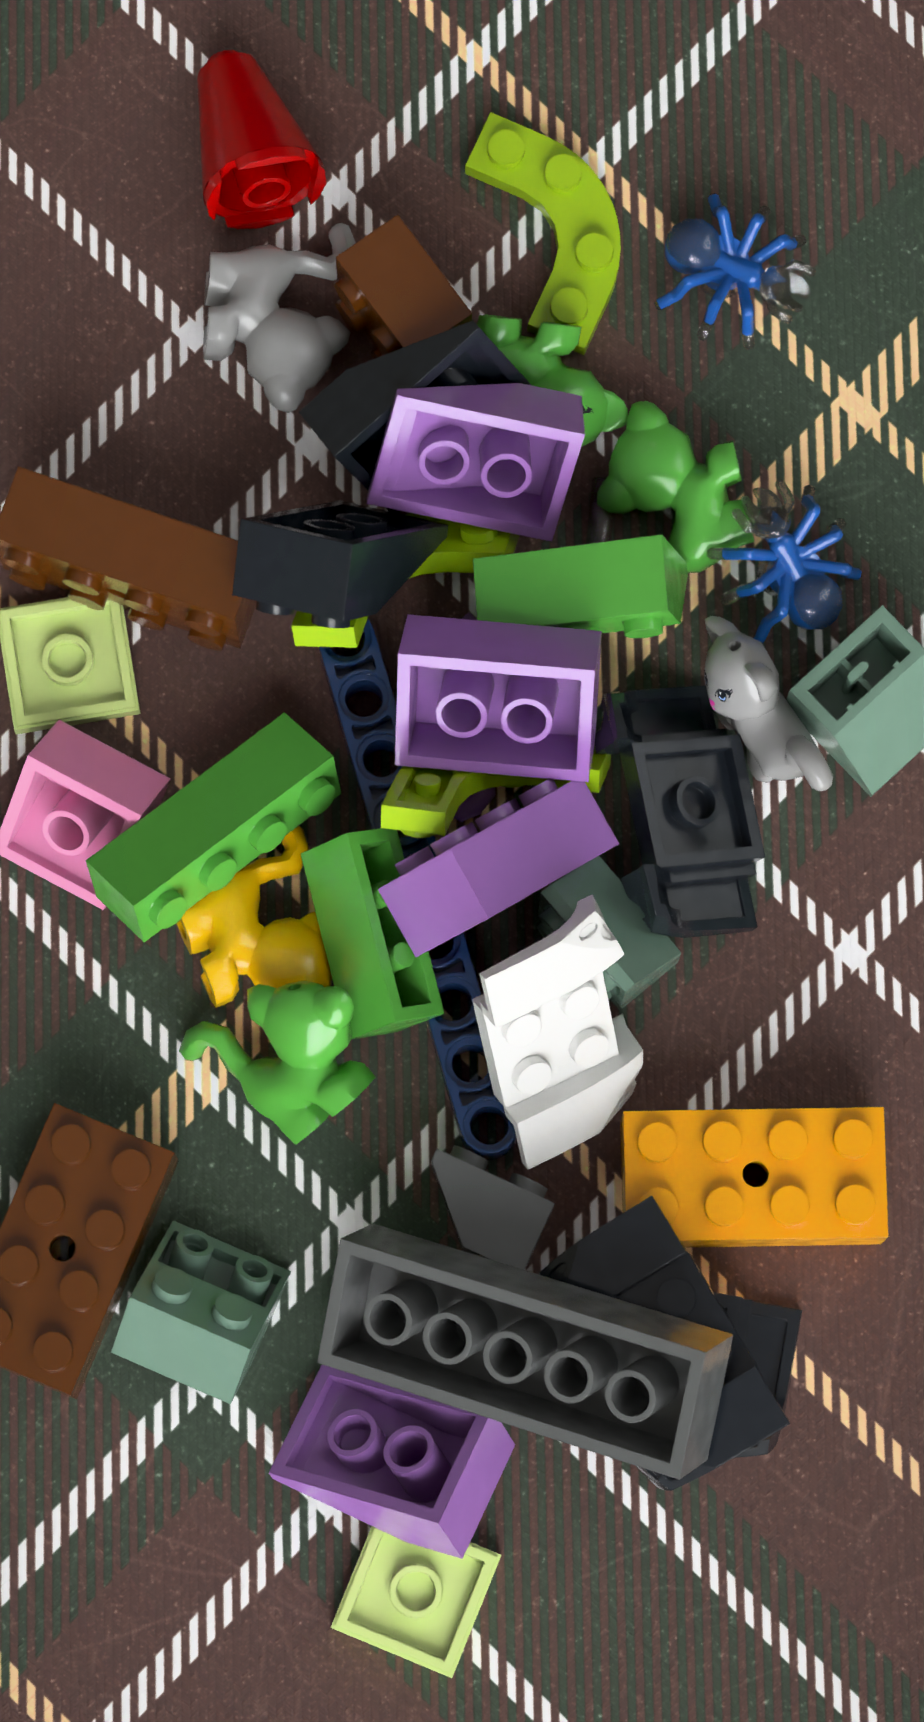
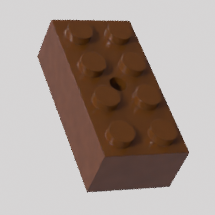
M18 466L0 513V560L3 568L10 571L8 577L11 580L36 590H44L46 583L70 591L68 594L69 599L95 610H104L108 599L123 605L124 610L129 611L127 617L141 626L154 630H163L166 623L189 631L187 638L200 646L222 651L224 645L227 644L241 649L256 607V601L232 595L238 540Z
M54 1103L0 1227V1368L76 1400L78 1399L179 1162L174 1152ZM64 1236L71 1238L76 1247L72 1258L67 1261L54 1259L51 1255V1247L55 1241Z

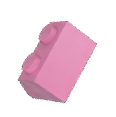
M58 720L26 758L0 828V855L104 910L106 906L96 897L86 860L157 808L162 802L171 778Z

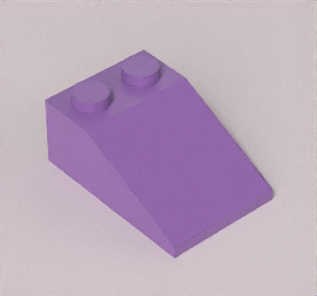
M523 383L397 389L368 490L367 504L552 542L585 436L582 396Z
M321 1365L269 1474L272 1479L402 1541L463 1559L515 1447V1443L502 1422Z

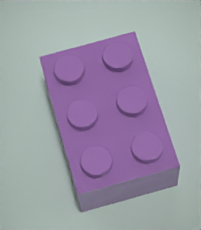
M408 614L398 651L395 765L589 782L595 747L602 631Z
M548 779L518 796L524 808L521 809L516 798L475 820L481 832L478 833L473 822L430 844L436 857H434L429 846L394 865L400 877L382 886L378 891L415 957L491 918L619 844L585 782L571 781L558 788L553 779Z

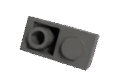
M454 1145L450 1154L436 1149L431 1160V1168L461 1250L526 1270L554 1209L555 1203L544 1198L548 1189L516 1173H512L509 1182L485 1171L489 1163L488 1160L462 1147Z

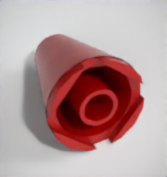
M223 50L212 55L200 69L197 76L203 200L208 215L214 221L216 215L224 217L227 227L234 229L263 228L284 222L295 216L292 208L293 205L305 197H308L311 205L320 197L327 184L322 160L252 55L236 50Z

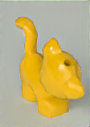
M300 826L288 833L281 843L285 850L281 856L259 858L247 864L235 874L225 887L210 892L189 908L176 923L191 955L206 951L207 949L211 951L210 954L200 960L204 970L201 979L215 1008L233 1001L239 991V975H247L254 985L263 984L274 988L298 981H312L324 987L331 986L332 975L315 912H310L301 919L289 917L274 920L265 927L259 923L258 919L260 885L273 879L299 874L303 867L301 853L310 850L304 830Z

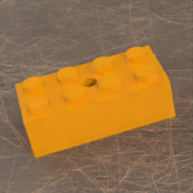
M884 1107L623 1111L620 1120L622 1213L648 1197L653 1196L685 1248L882 1244L888 1238ZM749 1163L761 1166L768 1174L766 1183L760 1187L748 1185L743 1179L744 1167Z

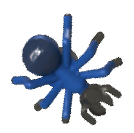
M712 193L709 194L707 200L713 216L718 219L721 234L719 235L714 226L703 219H685L671 228L665 241V258L676 271L691 275L683 277L673 290L656 299L654 305L657 310L661 311L681 300L690 289L699 285L703 292L712 297L697 332V338L704 341L708 339L725 298L732 297L738 293L742 314L741 331L743 347L746 350H751L755 346L754 308L749 288L760 291V295L763 301L766 302L767 310L771 315L786 324H790L793 317L776 306V304L786 310L801 312L803 305L795 301L791 296L808 299L810 294L808 284L802 276L790 272L796 270L809 277H814L816 269L806 263L793 259L784 266L773 265L764 270L762 263L784 248L791 251L804 246L807 241L804 235L790 237L789 235L782 234L749 257V251L759 229L765 224L771 213L770 208L765 205L759 208L758 212L752 216L742 240L739 241L733 236L728 209L722 206L719 195Z
M784 480L775 482V486L784 500L783 505L778 495L771 490L760 487L753 489L757 499V506L748 496L741 497L744 511L752 523L749 522L740 509L736 508L731 511L732 516L745 533L755 534V536L764 538L769 545V550L713 547L707 550V557L713 560L759 561L756 580L727 591L720 596L719 600L722 605H729L741 598L758 594L762 591H765L770 596L777 597L775 609L761 620L753 636L754 639L762 644L765 642L773 625L783 620L787 615H789V618L796 626L804 630L824 629L837 620L843 606L842 590L825 573L838 574L843 578L852 580L862 578V571L859 568H854L848 563L821 560L816 554L842 539V530L847 525L844 518H837L830 524L827 529L828 533L804 546H799L820 514V505L814 500L815 487L810 484L804 486L801 504L806 509V512L792 534L787 533L791 524L789 512L793 508L795 500Z

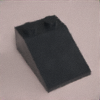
M472 320L346 369L300 410L299 413L332 455L369 490L397 389L508 383L531 384ZM386 508L390 512H400V510Z
M341 500L242 518L240 521L232 595L255 600L256 610L263 613L292 615L296 610L312 614L311 623L327 628L350 627V620L377 614L447 538L448 525Z

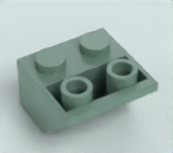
M883 605L793 686L786 699L808 732L870 797L924 749V647Z
M597 856L550 884L541 892L538 917L542 923L537 928L543 938L547 937L559 929L572 916L579 900L593 895L606 925L624 952V955L618 961L603 971L608 1000L610 999L620 1011L674 967L680 959L681 952L667 935L651 932L643 921L645 914L641 908L628 898L622 882L603 859Z
M172 1221L129 1297L111 1353L231 1404L253 1362L291 1271L268 1262L260 1256L252 1255L208 1236L202 1231Z

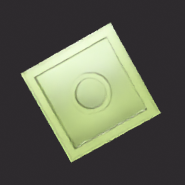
M65 597L0 608V642L16 735L51 729L58 720L71 726L141 714L123 605L107 599L104 610H95Z
M372 1526L330 1628L452 1678L501 1554L470 1542L463 1559L407 1543Z

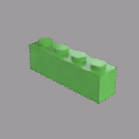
M284 712L88 858L86 864L96 897L143 942H146L160 930L175 925L189 908L210 892L225 887L239 870L262 853L274 850L288 833L309 817L321 814L331 805L333 800L341 794L333 755Z

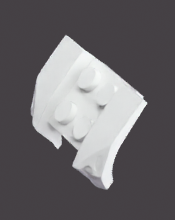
M593 895L579 900L572 916L552 934L479 973L484 994L472 999L493 1094L503 1105L506 1117L514 1125L521 1160L527 1170L599 1134L633 1094L636 1086L635 1078L643 1066V1049L627 1027L623 1014L614 1018L611 1016L603 971L618 961L624 955V952L606 925Z

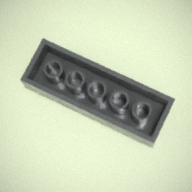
M373 1223L340 1239L317 1363L680 1480L708 1460L733 1334Z

